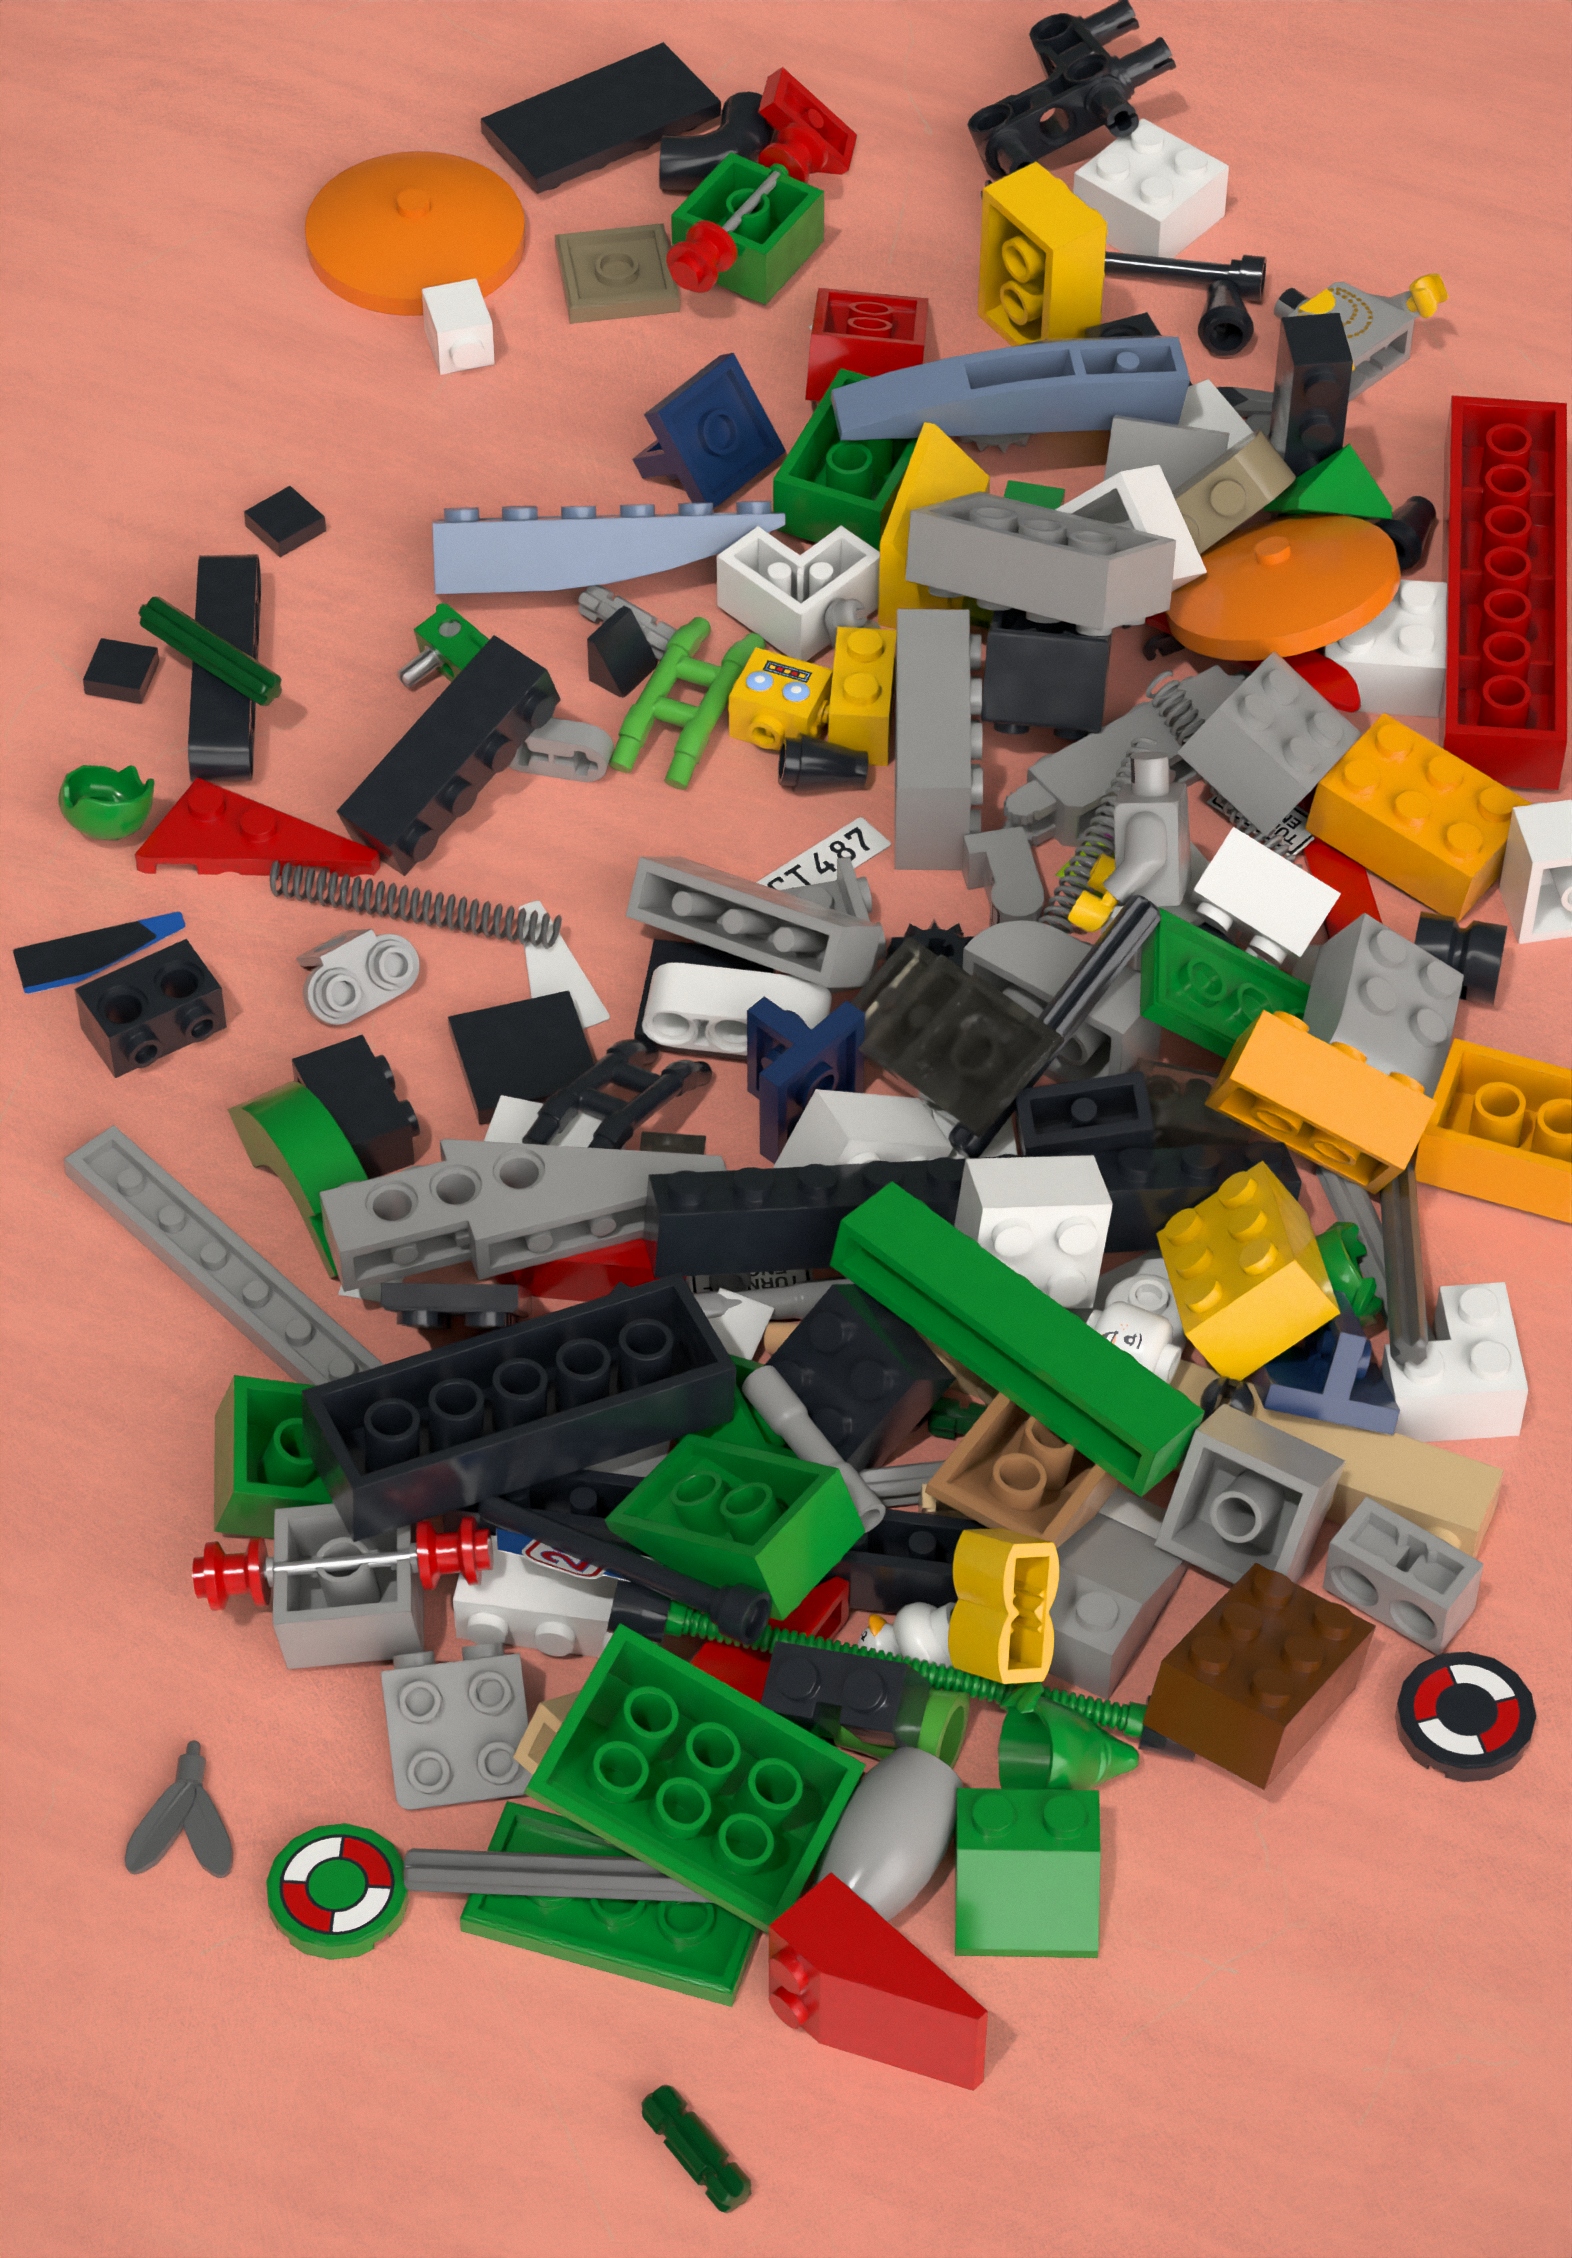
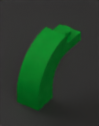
M291 1081L227 1110L253 1167L267 1165L277 1174L289 1191L305 1222L329 1278L338 1276L324 1234L319 1192L338 1188L348 1182L366 1181L368 1178L350 1143L326 1107L307 1087L299 1082Z

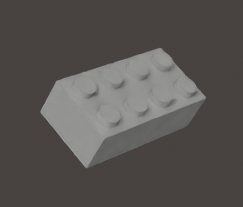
M979 491L911 510L905 580L929 586L928 592L934 596L954 598L965 595L976 598L977 606L984 609L1008 610L1015 608L1026 611V618L1034 622L1057 623L1065 621L1076 624L1075 630L1080 634L1107 636L1112 633V628L1121 625H1141L1145 623L1146 617L1170 610L1176 540Z
M897 609L895 670V870H962L963 835L981 833V809H970L971 805H982L983 768L980 767V764H971V759L982 760V723H980V720H971V715H981L982 678L970 676V671H981V634H970L969 610Z

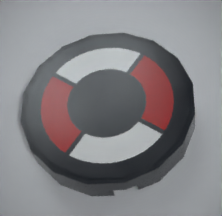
M1468 1651L1442 1653L1418 1664L1403 1681L1397 1702L1395 1720L1399 1740L1414 1761L1427 1770L1429 1765L1437 1770L1446 1772L1445 1778L1460 1782L1490 1780L1515 1767L1530 1744L1536 1712L1532 1693L1515 1671L1495 1658Z

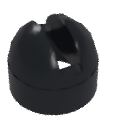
M1227 1376L1217 1378L1207 1385L1201 1395L1200 1408L1205 1411L1201 1423L1217 1410L1222 1398L1231 1399L1229 1406L1253 1417L1254 1399L1248 1385L1244 1382L1230 1379Z

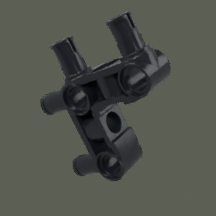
M1119 0L1084 19L1080 15L1076 17L1068 13L1054 14L1037 22L1031 28L1029 36L1046 80L1017 95L1011 94L995 104L982 108L969 119L967 124L987 174L995 177L1008 176L1036 161L1038 162V159L1103 125L1107 127L1113 136L1119 138L1129 136L1136 130L1139 118L1135 113L1134 107L1128 102L1131 96L1135 94L1134 89L1168 70L1175 69L1176 64L1171 57L1172 54L1168 45L1161 36L1121 58H1118L1116 55L1111 57L1102 47L1132 30L1139 29L1138 20L1133 18L1136 15L1128 0ZM1055 108L1051 117L1040 122L1044 113Z

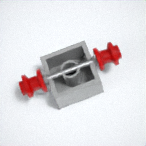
M324 1504L275 1509L274 1557H268L263 1537L250 1538L246 1551L234 1554H225L218 1541L206 1542L204 1556L194 1557L192 1572L196 1597L198 1599L207 1598L212 1611L224 1610L229 1596L249 1594L257 1607L268 1606L271 1598V1587H273V1627L287 1669L389 1660L397 1655L424 1652V1590L436 1589L441 1575L462 1573L469 1586L481 1585L482 1571L493 1570L494 1560L489 1528L478 1529L474 1516L463 1517L457 1532L437 1533L428 1520L419 1521L353 1542L335 1505Z

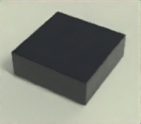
M291 486L284 488L244 511L245 526L279 557L326 531L325 516Z
M101 638L83 678L85 694L142 704L159 664L158 648Z

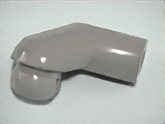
M839 598L833 601L825 611V625L834 649L837 626L881 629L875 621L867 620V618H857L856 611L865 609L864 605L857 599L846 600Z

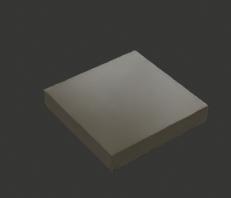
M664 223L555 235V250L570 324L680 312V297L677 284L672 279L666 263L669 246Z

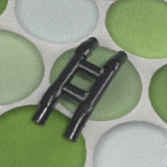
M637 1039L618 1041L607 1050L603 1058L566 1088L558 1089L545 1101L537 1112V1119L522 1138V1143L550 1145L556 1135L563 1132L570 1120L578 1115V1110L603 1119L593 1133V1140L587 1148L621 1150L623 1145L633 1137L634 1131L675 1096L679 1097L686 1091L707 1085L712 1078V1069L704 1061L680 1060L669 1064L661 1071V1075L641 1068L642 1066L654 1063L658 1057V1050L653 1042L648 1040L639 1041ZM612 1083L638 1093V1095L630 1102H626L601 1091Z

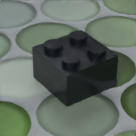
M832 1284L764 1365L773 1366L805 1405L811 1420L842 1459L851 1464L858 1473L864 1469L880 1468L957 1379L907 1322L856 1284Z

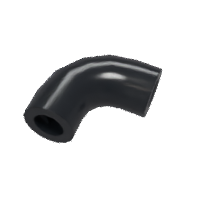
M748 91L738 92L730 96L723 105L720 127L710 133L694 136L663 134L659 162L660 189L695 190L730 152L758 163L760 153L770 144L774 129L758 113L763 95Z

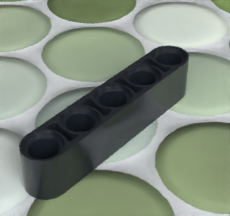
M199 555L195 620L258 661L261 610L259 555ZM194 661L192 663L188 734V760L191 782L197 777L205 781H251L254 764L256 702Z

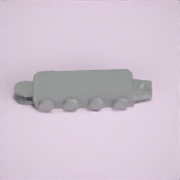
M1215 665L1195 677L1190 676L1183 679L1176 690L1159 698L1157 702L1163 703L1174 692L1186 690L1183 699L1172 706L1166 707L1164 713H1169L1173 707L1183 700H1192V705L1189 709L1172 717L1170 720L1171 723L1176 722L1187 711L1199 709L1196 718L1178 727L1177 732H1182L1190 723L1199 718L1206 721L1252 673L1243 670L1228 676L1218 665ZM1153 700L1142 702L1132 708L1128 714L1102 727L1100 732H1088L1086 737L1055 754L1043 756L1033 766L1028 768L1027 784L1016 789L1015 793L1011 792L1010 796H1006L1004 816H1007V821H1005V826L1002 829L1023 826L1030 849H1032V845L1037 846L1051 837H1054L1062 846L1080 847L1081 838L1086 837L1085 830L1091 827L1090 820L1096 817L1095 811L1101 807L1100 801L1106 797L1105 791L1111 787V780L1116 778V771L1121 768V761L1126 758V751L1131 748V742L1136 738L1147 737L1157 741L1155 746L1139 742L1136 747L1168 754L1169 783H1185L1189 787L1203 779V777L1177 753L1182 747L1178 745L1179 737L1172 736V727L1166 726V718L1160 717L1158 714L1160 708L1153 707ZM1194 733L1185 736L1183 741L1187 742ZM1129 762L1126 764V767H1131ZM1102 811L1101 816H1107V815ZM1098 821L1096 822V826H1102ZM1106 822V823H1108L1110 826L1114 827V824H1111V823H1109V822ZM1093 831L1090 833V836H1097Z

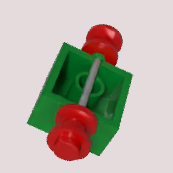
M801 123L786 125L778 134L777 143L769 144L760 153L758 163L730 152L671 215L672 248L667 253L666 263L670 275L677 285L692 292L705 293L717 284L766 305L824 242V191L807 184L809 174L820 171L828 160L827 147L822 136L815 129Z

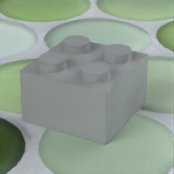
M1223 1403L1195 1430L1154 1546L1233 1584L1255 1563L1269 1570L1280 1572L1296 1583L1304 1574L1346 1461Z

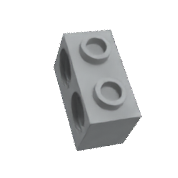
M1366 1496L1329 1543L1323 1588L1439 1655L1475 1610L1484 1564Z

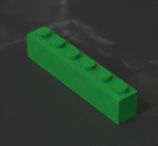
M892 1181L841 1220L830 1266L1138 1496L1142 1497L1185 1460L1195 1430L1200 1426L1205 1412L1202 1408L1193 1403L1184 1393L1174 1389L1140 1364L1131 1354L1121 1350L1095 1331L1078 1315L1068 1311L1046 1295L1026 1277L1018 1274L982 1248L976 1240L966 1236L932 1211L924 1202L914 1198Z

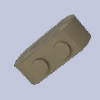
M1259 429L1240 440L1173 490L1172 494L1199 555L1275 499L1295 480L1296 475L1262 430Z

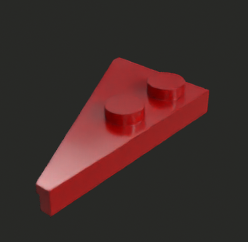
M198 777L135 853L137 870L145 874H156L157 864H196L198 875H218L224 872H235L240 875L270 876L272 863L276 860L280 863L279 876H282L283 867L288 862L291 866L301 864V866L329 867L330 876L336 871L338 877H343L347 873L349 877L363 874L374 876L380 869L379 851Z

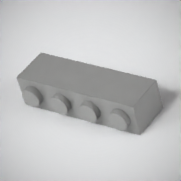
M639 857L626 917L826 988L868 986L882 930L881 925L683 857Z

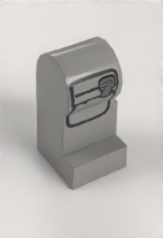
M1018 826L963 835L962 874L968 890L984 887L990 904L989 927L1017 920L1038 922L1042 917L1044 889L1024 827Z

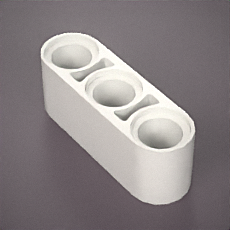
M666 963L660 965L653 972L642 1027L644 1033L651 1040L661 1045L747 1056V1010L765 996L783 1010L795 1012L805 1021L810 1029H813L829 1015L832 996L828 988L791 975L688 963Z

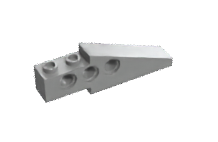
M444 1139L440 1140L441 1162L426 1166H412L398 1173L362 1182H348L338 1188L319 1192L324 1234L343 1291L347 1292L472 1260L478 1280L640 1239L643 1238L648 1174H668L684 1170L694 1172L727 1171L722 1156Z

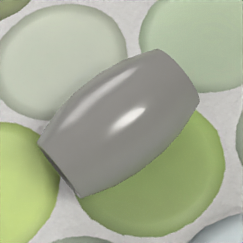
M900 1747L881 1760L863 1776L853 1789L818 1857L812 1888L832 1872L887 1922L892 1920L927 1885L946 1854L956 1828L957 1788H963L962 1781L958 1775L937 1757L914 1747Z

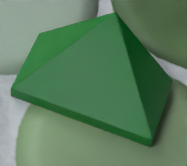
M1350 443L1297 477L1281 494L1263 507V511L1294 515L1338 514L1364 521L1392 519L1391 504Z

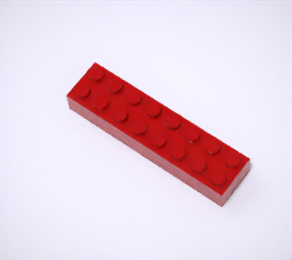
M1452 395L1444 445L1442 582L1447 583L1445 674L1439 708V746L1503 786L1559 790L1567 746V403Z

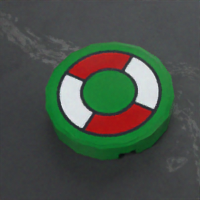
M347 1823L317 1826L293 1838L275 1857L266 1880L270 1918L277 1930L279 1928L281 1933L289 1938L290 1944L304 1954L328 1960L359 1957L375 1949V1942L383 1939L387 1933H389L390 1937L402 1923L409 1903L408 1889L405 1888L403 1878L404 1862L394 1845L372 1829Z

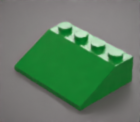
M619 1623L523 1793L769 1934V1925L795 1904L866 1764Z

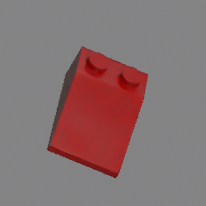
M818 288L811 331L805 400L817 401L818 406L840 368L875 377L923 364L929 298Z
M832 1872L769 1925L768 1999L773 2011L787 2026L792 2029H798L801 2026L819 2044L974 2091L983 2083L988 2011Z

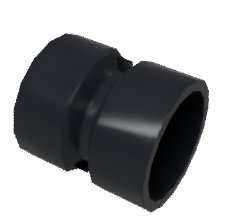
M1421 911L1414 944L1464 975L1460 1000L1494 1005L1508 926L1473 920L1467 928H1461L1455 917Z

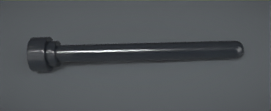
M1105 251L1104 272L1105 274L1211 285L1218 280H1230L1238 286L1242 300L1261 301L1264 291L1267 260L1263 256L1243 255L1242 260L1232 259L1231 264Z
M498 1496L481 1501L478 1505V1513L484 1521L510 1532L525 1535L620 1578L710 1615V1621L718 1626V1631L721 1635L744 1645L755 1643L768 1624L772 1610L771 1596L769 1593L741 1582L735 1586L726 1584L718 1588Z

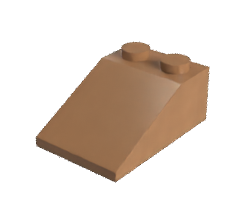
M999 1392L927 1483L925 1493L990 1529L1004 1528L1054 1542L1057 1549L1097 1515L1121 1482Z

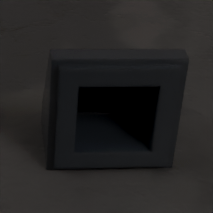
M625 605L619 608L587 638L589 681L618 697H626L657 666L654 652L632 610Z

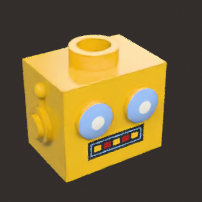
M755 647L729 695V737L780 751L784 737L797 738L799 732L819 738L825 724L829 723L833 669Z

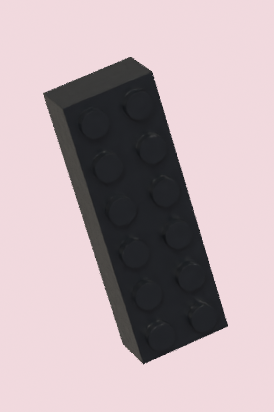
M676 1273L302 1390L303 1444L353 1542H357L484 1501L491 1497L500 1496L685 1436L688 1433L691 1434L732 1421L736 1366L682 1274Z

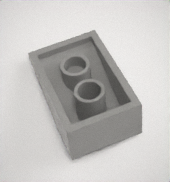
M1098 1512L1093 1519L1056 1549L1059 1560V1581L1054 1602L1049 1610L1054 1630V1650L1048 1673L1108 1700L1191 1563L1154 1546L1155 1538Z

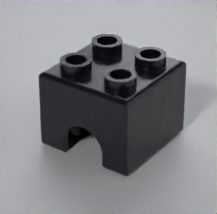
M1015 608L994 610L993 620L987 636L981 720L994 723L996 731L1006 734H1024L1029 732L1030 726L1054 728L1053 734L1057 737L1080 740L1086 737L1088 732H1100L1107 696L1112 633L1107 636H1089L1078 633L1075 630L1076 624L1065 621L1057 623L1034 622L1026 618V611Z

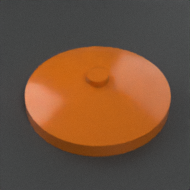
M430 151L386 154L349 167L331 179L318 192L308 209L305 221L307 255L309 263L319 280L329 290L347 302L384 314L423 315V288L476 278L482 296L485 298L509 279L518 267L525 248L524 212L517 194L502 177L470 159Z
M1299 514L1260 521L1229 532L1202 552L1200 557L1207 573L1171 592L1170 610L1165 611L1169 629L1175 639L1186 648L1205 656L1224 660L1256 661L1265 660L1273 651L1281 657L1301 654L1329 645L1356 632L1375 619L1390 604L1398 591L1401 578L1396 549L1392 539L1381 528L1370 522L1338 514Z

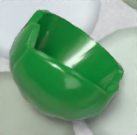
M82 765L65 775L58 797L59 806L68 823L88 838L120 840L137 832L147 820L153 803L155 782L152 778L147 779L144 785L140 780L136 767L132 765L119 772L105 766Z

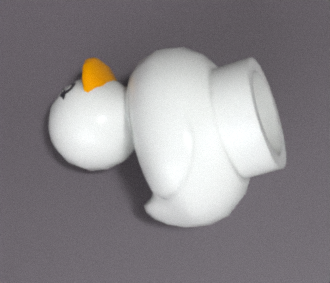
M922 1602L908 1604L898 1611L893 1625L888 1624L878 1614H871L869 1616V1626L863 1630L858 1640L859 1649L862 1646H866L867 1651L870 1648H875L876 1653L879 1650H884L885 1655L888 1652H893V1656L901 1654L904 1658L907 1655L911 1657V1660L916 1657L919 1658L920 1662L925 1659L928 1660V1664L934 1661L937 1663V1666L943 1663L947 1668L949 1665H952L948 1649V1630L951 1615L956 1604L950 1602L940 1608Z

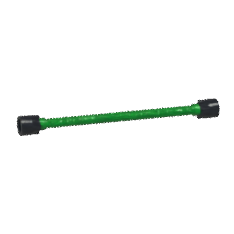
M618 1579L606 1632L614 1633L619 1623L650 1641L661 1643L663 1634L680 1637L681 1632L683 1635H687L690 1632L692 1637H696L699 1634L701 1639L708 1636L710 1641L717 1638L716 1640L719 1643H722L724 1639L728 1645L732 1641L737 1647L742 1644L721 1635L718 1631V1626L710 1621L709 1614L705 1612L702 1614L700 1610L693 1612L692 1608H687V1605L671 1600V1598L635 1583ZM771 1625L766 1626L764 1632L752 1645L743 1644V1648L747 1649L751 1646L752 1650H757L759 1647L761 1652H766L768 1649L769 1653L772 1654L775 1641L907 1663L931 1683L930 1689L934 1686V1689L938 1690L943 1688V1690L966 1692L972 1699L978 1696V1700L983 1701L986 1698L987 1702L991 1703L995 1700L996 1704H1000L1004 1698L1022 1684H1003L969 1672H963L959 1669L954 1670L953 1665H949L946 1668V1665L943 1663L937 1666V1663L934 1661L928 1664V1660L923 1659L920 1662L919 1658L916 1657L911 1660V1657L907 1655L902 1658L901 1654L893 1656V1652H888L885 1655L884 1650H879L876 1653L875 1648H870L867 1651L866 1646H862L859 1649L857 1644H853L850 1647L848 1642H844L841 1645L839 1640L832 1643L830 1638L824 1641V1638L821 1636L815 1639V1636L812 1634L806 1637V1633L801 1632L798 1635L797 1631L794 1630L789 1633L788 1629L780 1631L779 1627H774L771 1630ZM1044 1687L1045 1691L1041 1697L1072 1708L1094 1723H1099L1100 1727L1104 1728L1107 1725L1109 1729L1117 1727L1118 1731H1122L1123 1736L1137 1738L1139 1741L1138 1749L1188 1761H1193L1196 1753L1142 1724L1150 1695L1146 1699V1704L1130 1701L1128 1704L1120 1706L1119 1702H1114L1112 1705L1110 1700H1105L1103 1703L1101 1698H1097L1094 1701L1092 1696H1088L1085 1699L1083 1694H1079L1076 1697L1075 1692H1071L1068 1695L1066 1690H1062L1059 1693V1690L1056 1688L1050 1691V1687Z

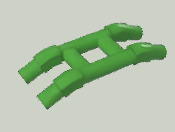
M695 617L688 624L681 626L670 638L666 645L667 650L636 704L631 706L625 716L609 765L618 771L631 773L639 751L644 746L647 736L654 725V719L683 727V730L675 746V754L664 781L674 788L686 790L695 766L699 764L703 751L709 742V735L729 702V695L736 679L740 677L755 647L765 649L764 639L757 633L747 634L741 641L735 642L728 649L721 661V666H717L692 658L699 650L700 644L710 635L711 626L709 622L702 617ZM677 678L709 688L698 707L667 698Z

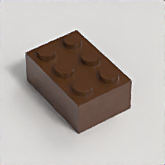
M1255 1563L1161 1661L1142 1724L1265 1790L1355 1689L1376 1625L1353 1614L1345 1606L1330 1602L1292 1582L1286 1575Z

